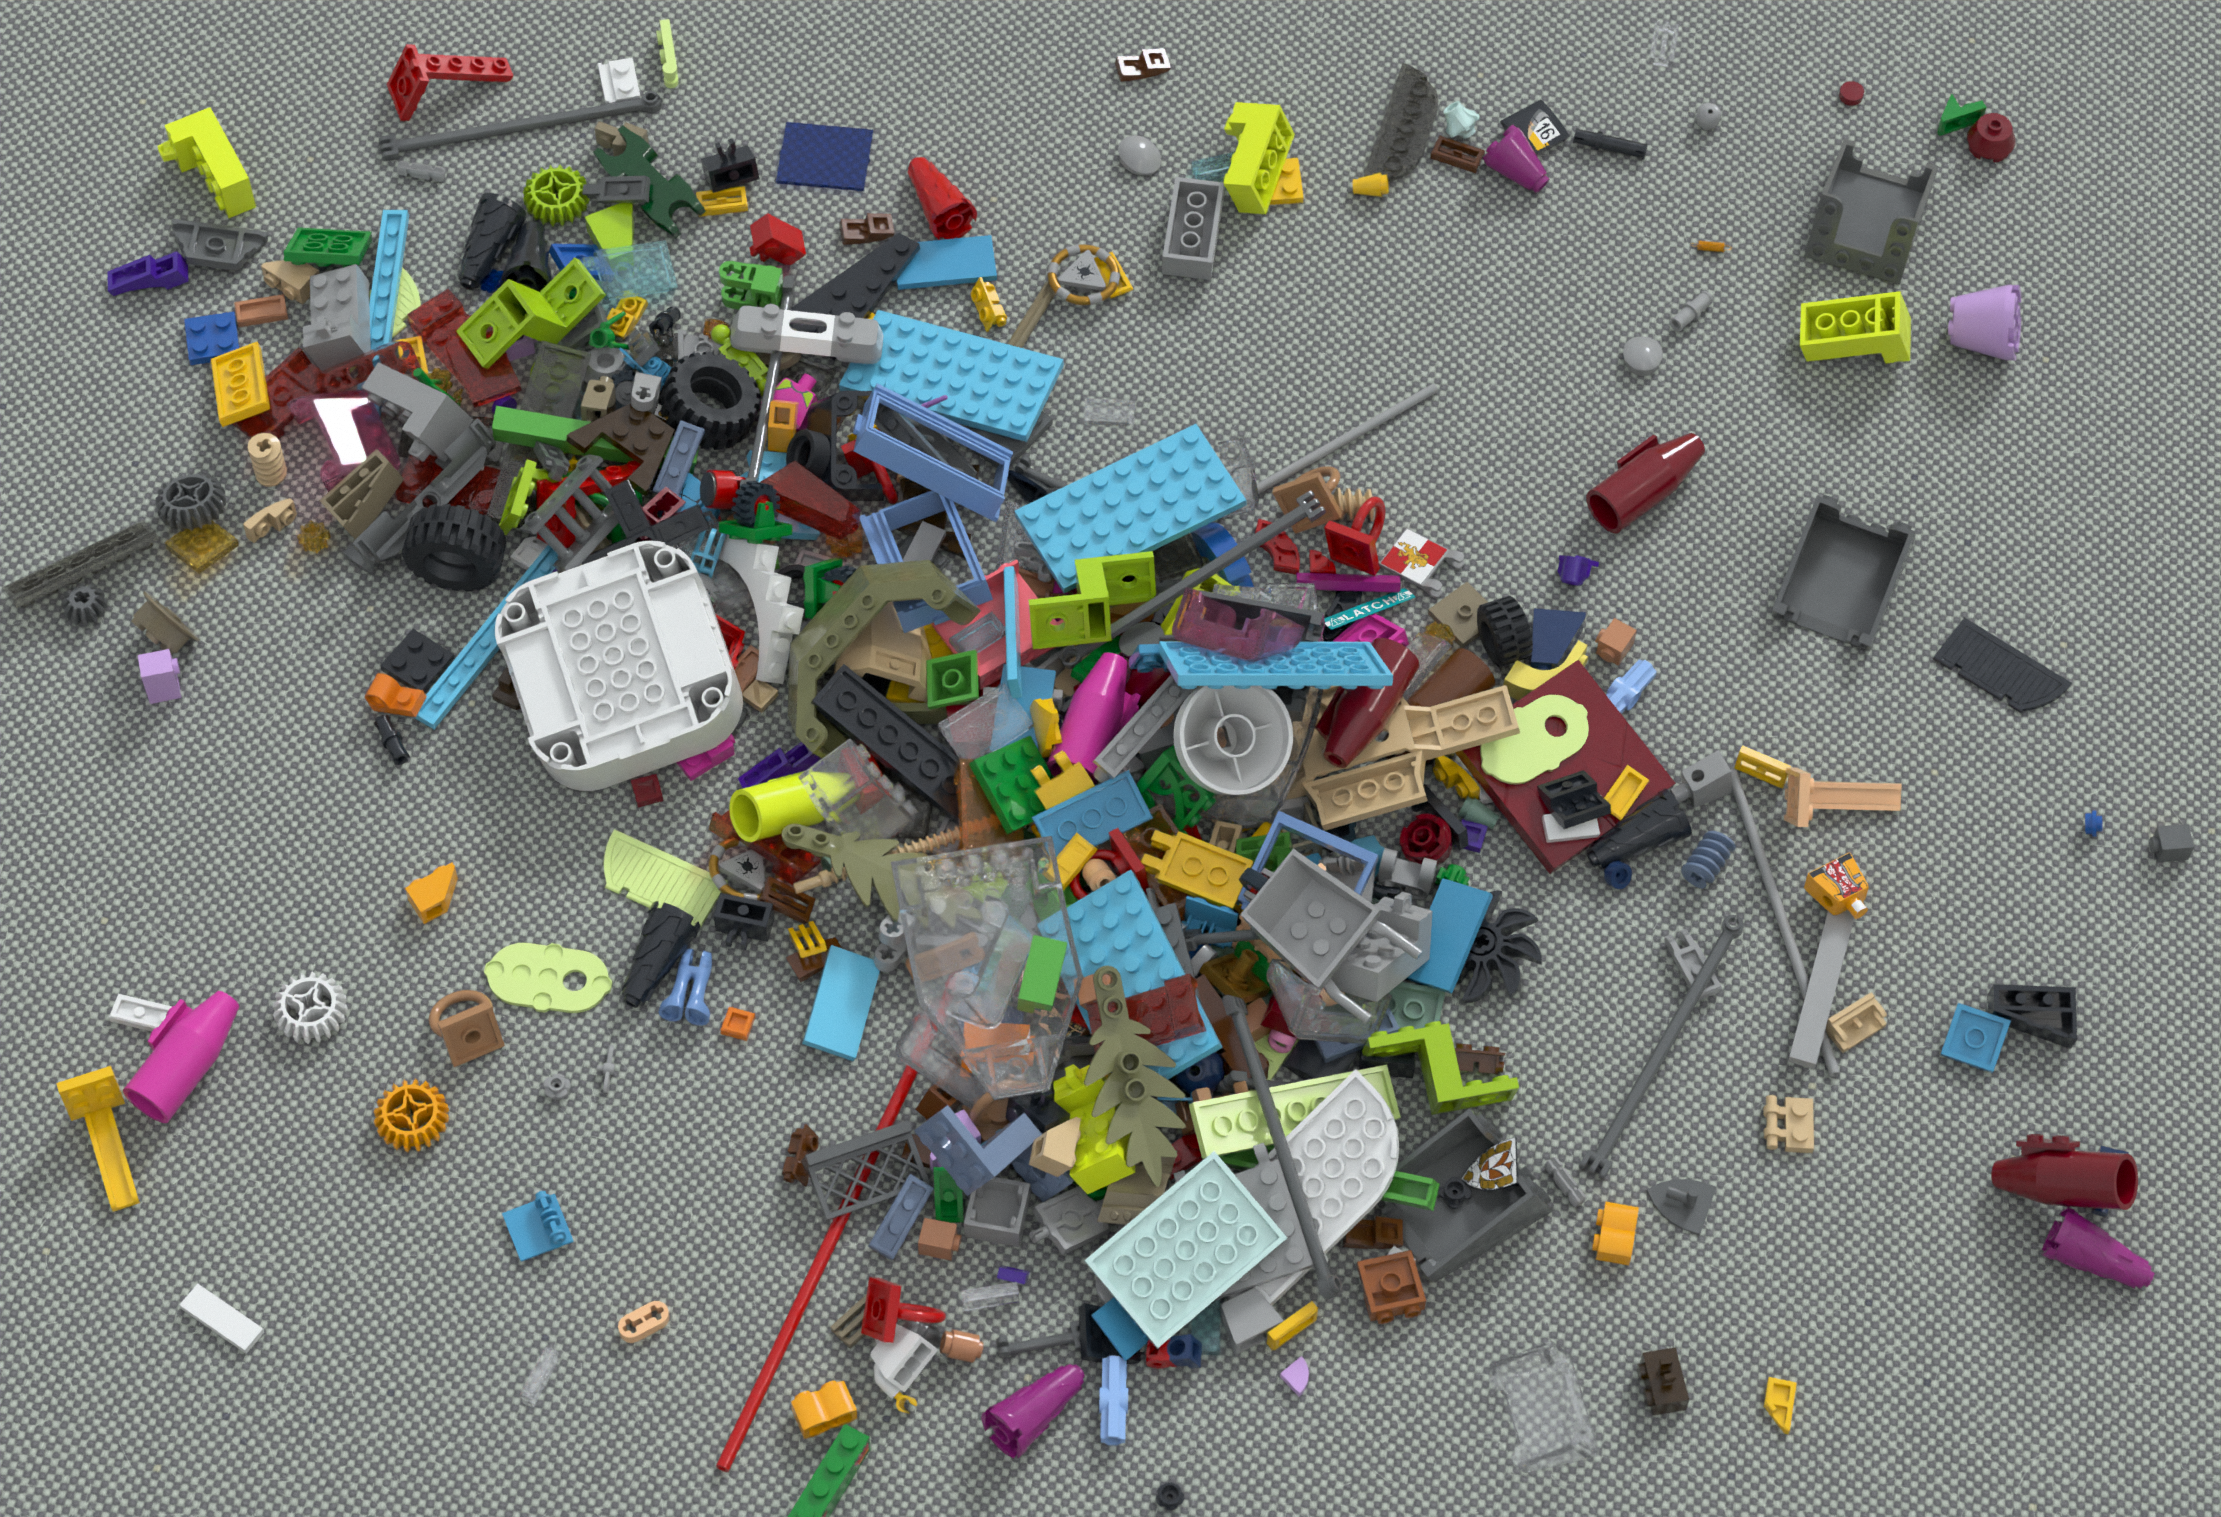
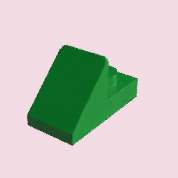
M1951 94L1940 119L1937 130L1938 136L1972 126L1985 115L1987 107L1982 100L1975 103L1970 102L1960 107L1953 94Z
M933 1167L936 1220L949 1223L964 1222L962 1189L956 1185L955 1180L945 1168Z

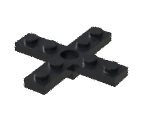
M626 479L604 490L626 538L589 554L582 562V565L608 556L607 553L634 544L640 536H647L653 541L665 542L666 545L673 546L709 529L710 526L699 504L651 525L629 480Z

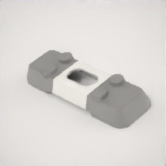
M767 304L764 308L742 306L733 318L730 343L735 349L771 354L776 350L836 357L838 361L874 364L881 359L884 336L876 320L855 318L850 312H844L840 316L781 310L775 304ZM789 324L825 326L827 329L823 333L801 332L791 329Z

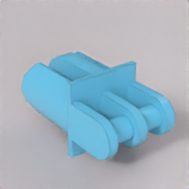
M714 528L710 532L704 551L700 550L706 530L699 533L691 556L692 562L696 555L703 557L701 564L693 562L698 573L707 574L710 578L713 576L727 535L721 533L714 555L711 554L710 550L717 533V529ZM706 558L714 561L712 568L704 565Z

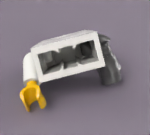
M906 1321L902 1326L896 1324L894 1343L875 1339L877 1345L870 1355L875 1362L873 1366L875 1382L891 1399L895 1398L897 1400L896 1407L901 1412L909 1414L904 1408L906 1400H909L912 1405L917 1406V1401L913 1397L903 1395L900 1391L905 1392L938 1351L937 1348L940 1346L942 1334L936 1326L922 1322Z

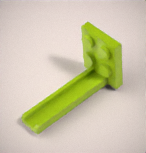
M527 459L524 468L521 467L518 476L513 478L499 523L505 535L512 528L516 529L520 518H524L528 508V504H525L527 496L530 497L533 490L537 491V481L547 479L552 483L558 482L548 477L549 472L545 469H536L537 463ZM595 504L600 511L605 509L603 506Z

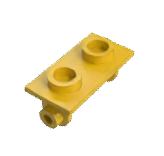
M979 277L970 294L979 313V318L986 332H989L992 325H997L998 327L1006 325L1007 315L1002 305H993L998 304L1000 301L994 285L990 282L984 283L982 277Z

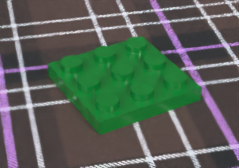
M298 227L284 250V261H289L294 265L316 263V265L323 267L330 266L331 264H341L342 267L354 264L360 265L372 242V232Z
M1027 736L969 763L1007 835L1034 823L1032 817L1046 811L1034 792L1040 785L1031 773V770L1040 765L1050 780L1054 777L1031 736Z

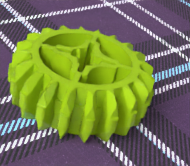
M561 164L558 168H553L550 165L548 170L540 167L539 174L532 172V179H527L526 186L523 189V201L529 215H532L535 221L540 219L543 225L550 222L552 227L555 223H560L563 226L565 221L573 224L574 217L581 218L582 212H586L590 199L583 195V185L587 184V182L578 170L572 171L570 166L563 169Z

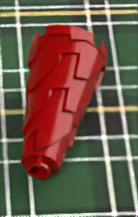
M924 157L912 159L907 173L916 190L923 212L929 223V229L933 235L940 240V237L955 239L967 234L973 228L970 224L972 219L975 222L977 220V210L973 203L943 173H940L932 161L929 162Z

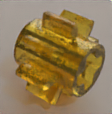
M310 520L304 526H300L302 534L297 535L299 544H303L305 552L310 550L318 553L323 548H328L327 539H330L331 536L329 530H325L324 522L317 523Z
M1435 621L1425 627L1427 631L1424 632L1422 641L1429 652H1439L1442 655L1451 650L1450 645L1453 644L1452 641H1454L1455 636L1449 625L1438 624Z

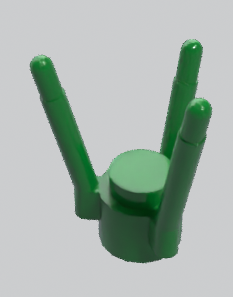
M622 311L608 321L601 322L600 328H596L591 332L589 345L596 348L609 347L611 349H619L621 347L622 349L629 350V344L615 342V334L609 328V326L624 317L626 312Z

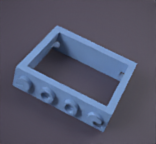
M1278 811L1252 869L1261 873L1281 830L1285 829L1365 865L1354 889L1356 893L1362 896L1378 861V855ZM1244 886L1238 897V903L1242 905V910H1245L1250 903L1243 896L1246 891Z

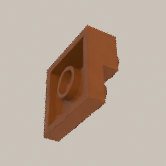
M1412 1250L1357 1262V1270L1364 1291L1363 1298L1370 1321L1377 1320L1379 1324H1386L1393 1321L1394 1316L1404 1314L1406 1318H1413L1420 1315L1421 1310H1425L1426 1298Z

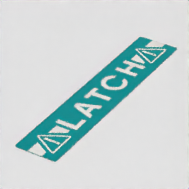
M1402 588L1400 592L1389 593L1324 618L1325 625L1330 629H1335L1413 599L1416 596L1406 588Z

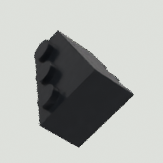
M1993 984L1988 992V1013L2010 1020V1028L2069 1049L2077 1041L2076 987Z

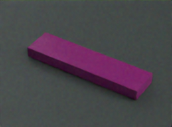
M1296 573V587L1298 590L1400 592L1401 589L1400 576Z

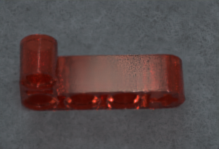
M392 341L323 370L317 376L316 382L318 388L326 393H338L365 382L374 369L372 361L376 355L380 358L381 364L404 375L409 369L412 372V379L415 380L417 379L413 372L416 368L421 367L411 344L405 341ZM398 346L403 349V355L400 359L395 355V349ZM353 365L358 369V375L355 378H352L350 375V368ZM331 377L342 378V380L338 379L336 381H333L331 383L332 386L328 385V382L331 380Z

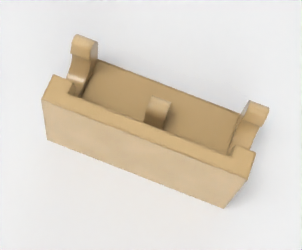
M1872 992L1830 1017L1827 1021L1825 1029L1827 1035L1842 1053L1886 1027L1887 1023L1884 1017L1887 1014L1874 998L1875 996Z

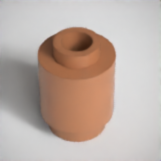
M954 1329L951 1332L944 1331L940 1342V1353L946 1354L948 1358L971 1363L976 1358L981 1357L983 1342L980 1341L979 1335Z

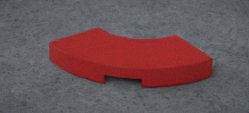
M1258 519L1255 533L1270 525L1271 522ZM1285 531L1259 546L1270 554L1273 560V571L1295 575L1299 573V552L1296 544L1286 535Z

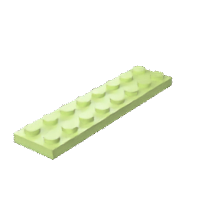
M1387 1065L1357 1070L1383 1097L1392 1112L1394 1120L1401 1118ZM1353 1071L1270 1087L1269 1089L1285 1137ZM1256 1090L1189 1104L1202 1159L1208 1157L1213 1151L1220 1156L1254 1149L1253 1146L1263 1142L1265 1146L1274 1145Z

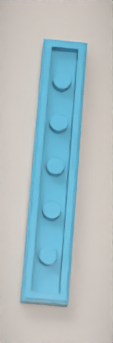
M1009 566L1004 569L1007 682L1011 697L1018 698L1022 697L1019 592L1014 566Z

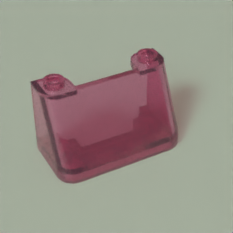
M1186 587L1172 626V634L1175 639L1184 644L1247 662H1256L1294 649L1299 644L1305 627L1274 611L1262 608L1260 612L1262 615L1258 618H1246L1242 631L1234 629L1236 612L1233 608L1216 602L1198 590Z

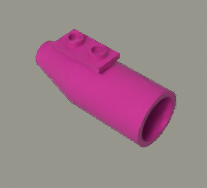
M1104 653L1073 694L1060 728L1062 743L1054 744L1047 762L1051 774L1055 777L1063 771L1053 756L1062 750L1067 754L1072 765L1077 762L1082 764L1092 782L1096 785L1098 780L1094 776V771L1098 766L1093 761L1131 720V717L1138 712L1139 706L1137 704L1141 695L1137 693L1130 695L1125 692L1127 661L1120 655Z
M222 991L215 992L195 1009H191L184 1000L180 999L175 1006L168 1010L166 1018L159 1027H156L151 1032L148 1043L152 1053L123 1089L125 1097L145 1115L158 1122L168 1123L219 1057L239 1010V1004Z

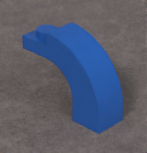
M1215 522L1190 532L1199 556L1206 557L1210 561L1238 545L1231 534L1222 525ZM1245 557L1240 558L1218 572L1222 579L1247 596L1246 599L1257 596L1249 575L1252 572Z

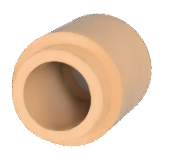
M1091 859L1083 867V878L1093 891L1116 879L1115 874L1103 860Z

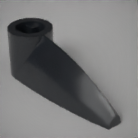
M1010 469L1008 471L1007 479L1029 503L1061 489L1049 488L1027 475Z

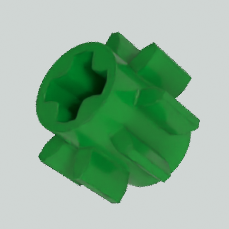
M1449 864L1447 869L1440 867L1435 884L1440 885L1442 878L1468 886L1470 878L1466 877V870L1456 864Z

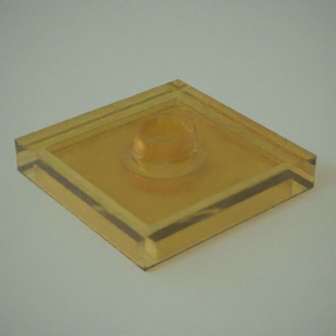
M213 520L211 525L205 524L202 526V529L196 527L192 532L189 528H186L164 542L167 550L198 574L239 546L238 539Z

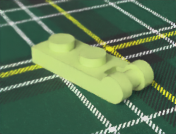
M669 19L660 20L661 30L656 31L658 45H663V49L659 50L661 64H664L662 67L664 84L667 88H675L679 81Z

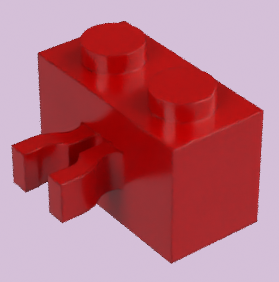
M769 213L750 225L753 245L749 247L750 254L753 257L759 254L760 261L765 262L772 258L789 267L806 255L802 231Z

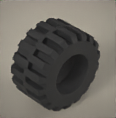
M1506 596L1480 605L1477 609L1478 631L1484 649L1493 663L1498 667H1503L1515 663L1517 660L1521 661L1531 657L1533 650L1531 629L1527 617L1516 599Z

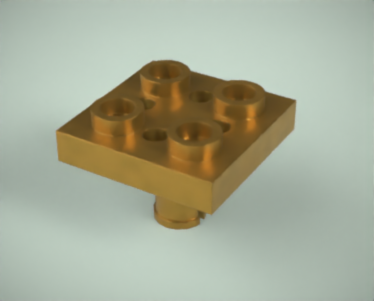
M1249 949L1243 950L1239 959L1234 953L1203 963L1199 970L1201 974L1206 976L1210 984L1217 987L1224 995L1242 998L1245 1003L1260 997L1262 998L1270 991V987L1251 971L1254 964L1258 961V956Z

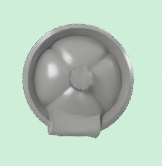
M595 347L581 359L579 372L583 380L588 384L590 380H598L601 376L612 378V375L615 373L618 374L622 370L628 372V370H633V368L623 360L626 355L618 348Z

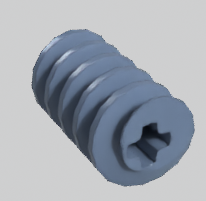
M1717 831L1706 832L1702 840L1699 841L1697 848L1693 850L1692 855L1687 859L1686 864L1683 865L1681 869L1683 877L1698 888H1706V883L1714 882V875L1716 876L1720 873V868L1724 867L1725 860L1731 856L1730 852L1736 849L1735 843L1723 833Z

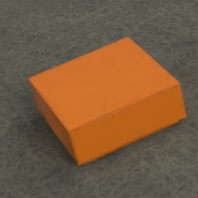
M729 1007L720 1030L721 1034L747 1041L755 1020V1013Z

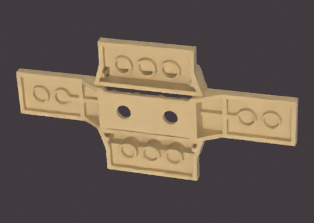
M1507 685L1431 707L1410 706L1402 696L1383 730L1389 733L1387 740L1378 742L1374 739L1346 768L1336 767L1324 758L1323 751L1326 741L1315 729L1339 686H1331L1329 689L1309 690L1302 722L1293 721L1292 750L1289 760L1280 775L1272 783L1253 793L1233 796L1216 794L1215 798L1217 801L1209 809L1212 822H1215L1216 820L1236 816L1237 808L1242 803L1251 802L1257 806V804L1265 802H1276L1307 795L1319 812L1322 827L1325 831L1426 802L1427 797L1423 786L1426 760L1520 734ZM1405 751L1411 752L1395 758H1391L1388 760H1384L1381 762H1377L1374 764H1370L1367 766H1363L1360 768H1356L1350 771H1346L1343 773H1339L1314 781V779L1317 776L1323 777L1330 772H1334L1341 769H1350L1358 764H1362L1369 761L1375 762L1379 760V758L1393 754H1402Z

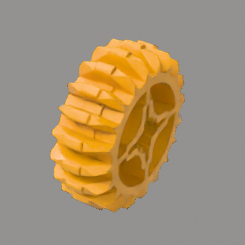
M414 1079L412 1085H408V1082L403 1080V1086L399 1088L393 1083V1091L384 1090L383 1096L385 1099H378V1108H374V1115L376 1117L374 1124L378 1128V1135L384 1137L387 1145L393 1143L396 1150L404 1145V1150L407 1153L411 1146H415L417 1151H420V1145L422 1144L430 1148V1140L439 1141L440 1135L438 1132H445V1123H449V1116L447 1114L449 1108L448 1104L445 1103L444 1095L439 1094L436 1086L430 1088L427 1081L419 1086V1082ZM414 1100L423 1101L425 1103H416ZM410 1108H412V1112L414 1114L413 1123H411V1119L409 1117ZM397 1126L398 1128H407L409 1131H403L395 1127Z

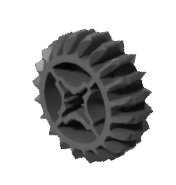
M190 471L188 475L182 476L180 474V477L177 479L171 478L170 483H164L163 489L158 490V496L155 498L158 516L165 526H170L172 530L179 528L181 532L186 528H189L192 532L196 527L202 529V526L205 524L211 525L212 520L219 519V514L224 512V506H226L225 491L217 477H211L210 473L203 475L201 471L194 475Z

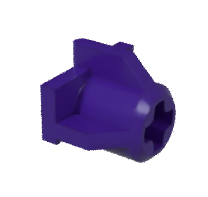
M1559 555L1558 573L1562 583L1581 586L1590 576L1591 566L1598 567L1599 562L1578 555L1574 557Z

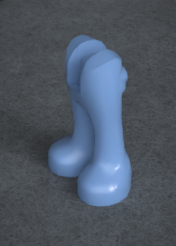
M686 949L678 965L672 992L669 997L662 1001L658 1012L665 1020L679 1021L683 1015L688 982L694 980L685 1009V1017L688 1022L703 1026L709 1023L710 1011L704 1003V995L712 968V954L703 950L700 965L696 967L692 966L694 950Z

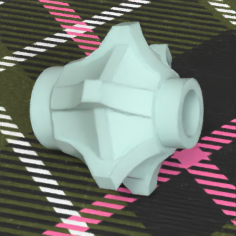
M1456 101L1445 108L1443 113L1447 121L1446 132L1451 138L1458 135L1466 139L1476 132L1474 127L1480 116L1474 110L1465 108L1460 101Z

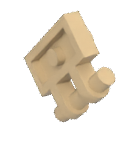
M1766 1096L1763 1115L1766 1117L1764 1139L1767 1140V1149H1777L1778 1141L1785 1142V1152L1813 1153V1099L1785 1097L1784 1107H1780L1777 1105L1776 1096ZM1777 1119H1784V1129L1777 1127Z

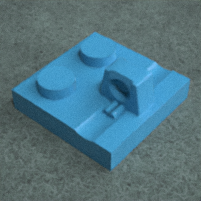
M1958 1003L1940 1055L1993 1073L2011 1021Z

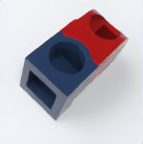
M1192 1334L1172 1336L1157 1349L1148 1340L1145 1364L1158 1369L1168 1368L1169 1366H1188L1190 1369L1201 1368L1202 1343Z

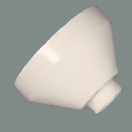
M1199 686L1185 699L1178 711L1174 725V746L1182 768L1196 784L1220 795H1243L1266 787L1283 771L1292 750L1293 728L1284 703L1272 689H1265L1261 686H1250L1249 689H1238L1234 686L1211 689L1207 686ZM1219 727L1224 730L1227 741L1224 748L1220 747L1217 740V730Z

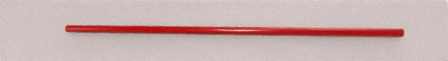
M963 970L949 975L875 1131L894 1125L960 986L962 976L959 973ZM877 1151L870 1153L867 1163L874 1166L880 1153ZM859 1164V1166H858V1168H857V1170H856V1172H855V1174H854V1176H853L854 1178L856 1177L857 1172H858V1170H859V1168H860V1166H861L860 1164ZM864 1167L858 1180L866 1183L872 1170ZM853 1182L850 1183L845 1195L848 1194ZM856 1184L850 1197L858 1200L863 1187ZM844 1199L842 1200L838 1210L841 1209L845 1201ZM848 1202L847 1205H846V1207L851 1206V1205H854V1204ZM851 1213L833 1219L716 1464V1468L729 1472Z

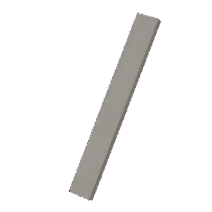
M1848 910L1838 915H1832L1829 911L1827 912L1788 1062L1815 1069L1854 917Z

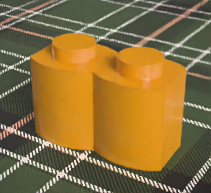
M1605 1202L1604 1210L1598 1209L1596 1225L1601 1226L1600 1235L1594 1234L1592 1250L1597 1251L1596 1260L1629 1266L1639 1207Z
M829 1381L820 1390L811 1393L810 1391L801 1392L791 1401V1410L804 1439L817 1436L831 1428L843 1426L857 1419V1409L844 1381Z

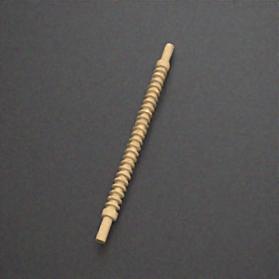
M991 814L989 819L983 817V821L977 819L974 824L970 821L968 826H965V824L961 825L962 828L955 826L953 831L947 829V833L940 831L938 836L934 833L932 838L926 836L923 841L921 838L918 839L917 843L911 841V845L904 843V847L900 848L898 846L896 850H892L887 855L926 853V850L932 852L934 847L940 849L941 845L947 847V843L950 842L954 845L955 840L959 842L962 841V838L968 840L970 835L976 837L977 833L983 835L985 830L991 832V828L997 830L998 826H1003L998 817ZM843 867L841 878H837L833 868H831L830 872L827 870L820 871L818 876L794 883L793 886L796 894L819 886L824 888L831 886L832 882L838 883L839 879L845 881L848 876L845 867Z

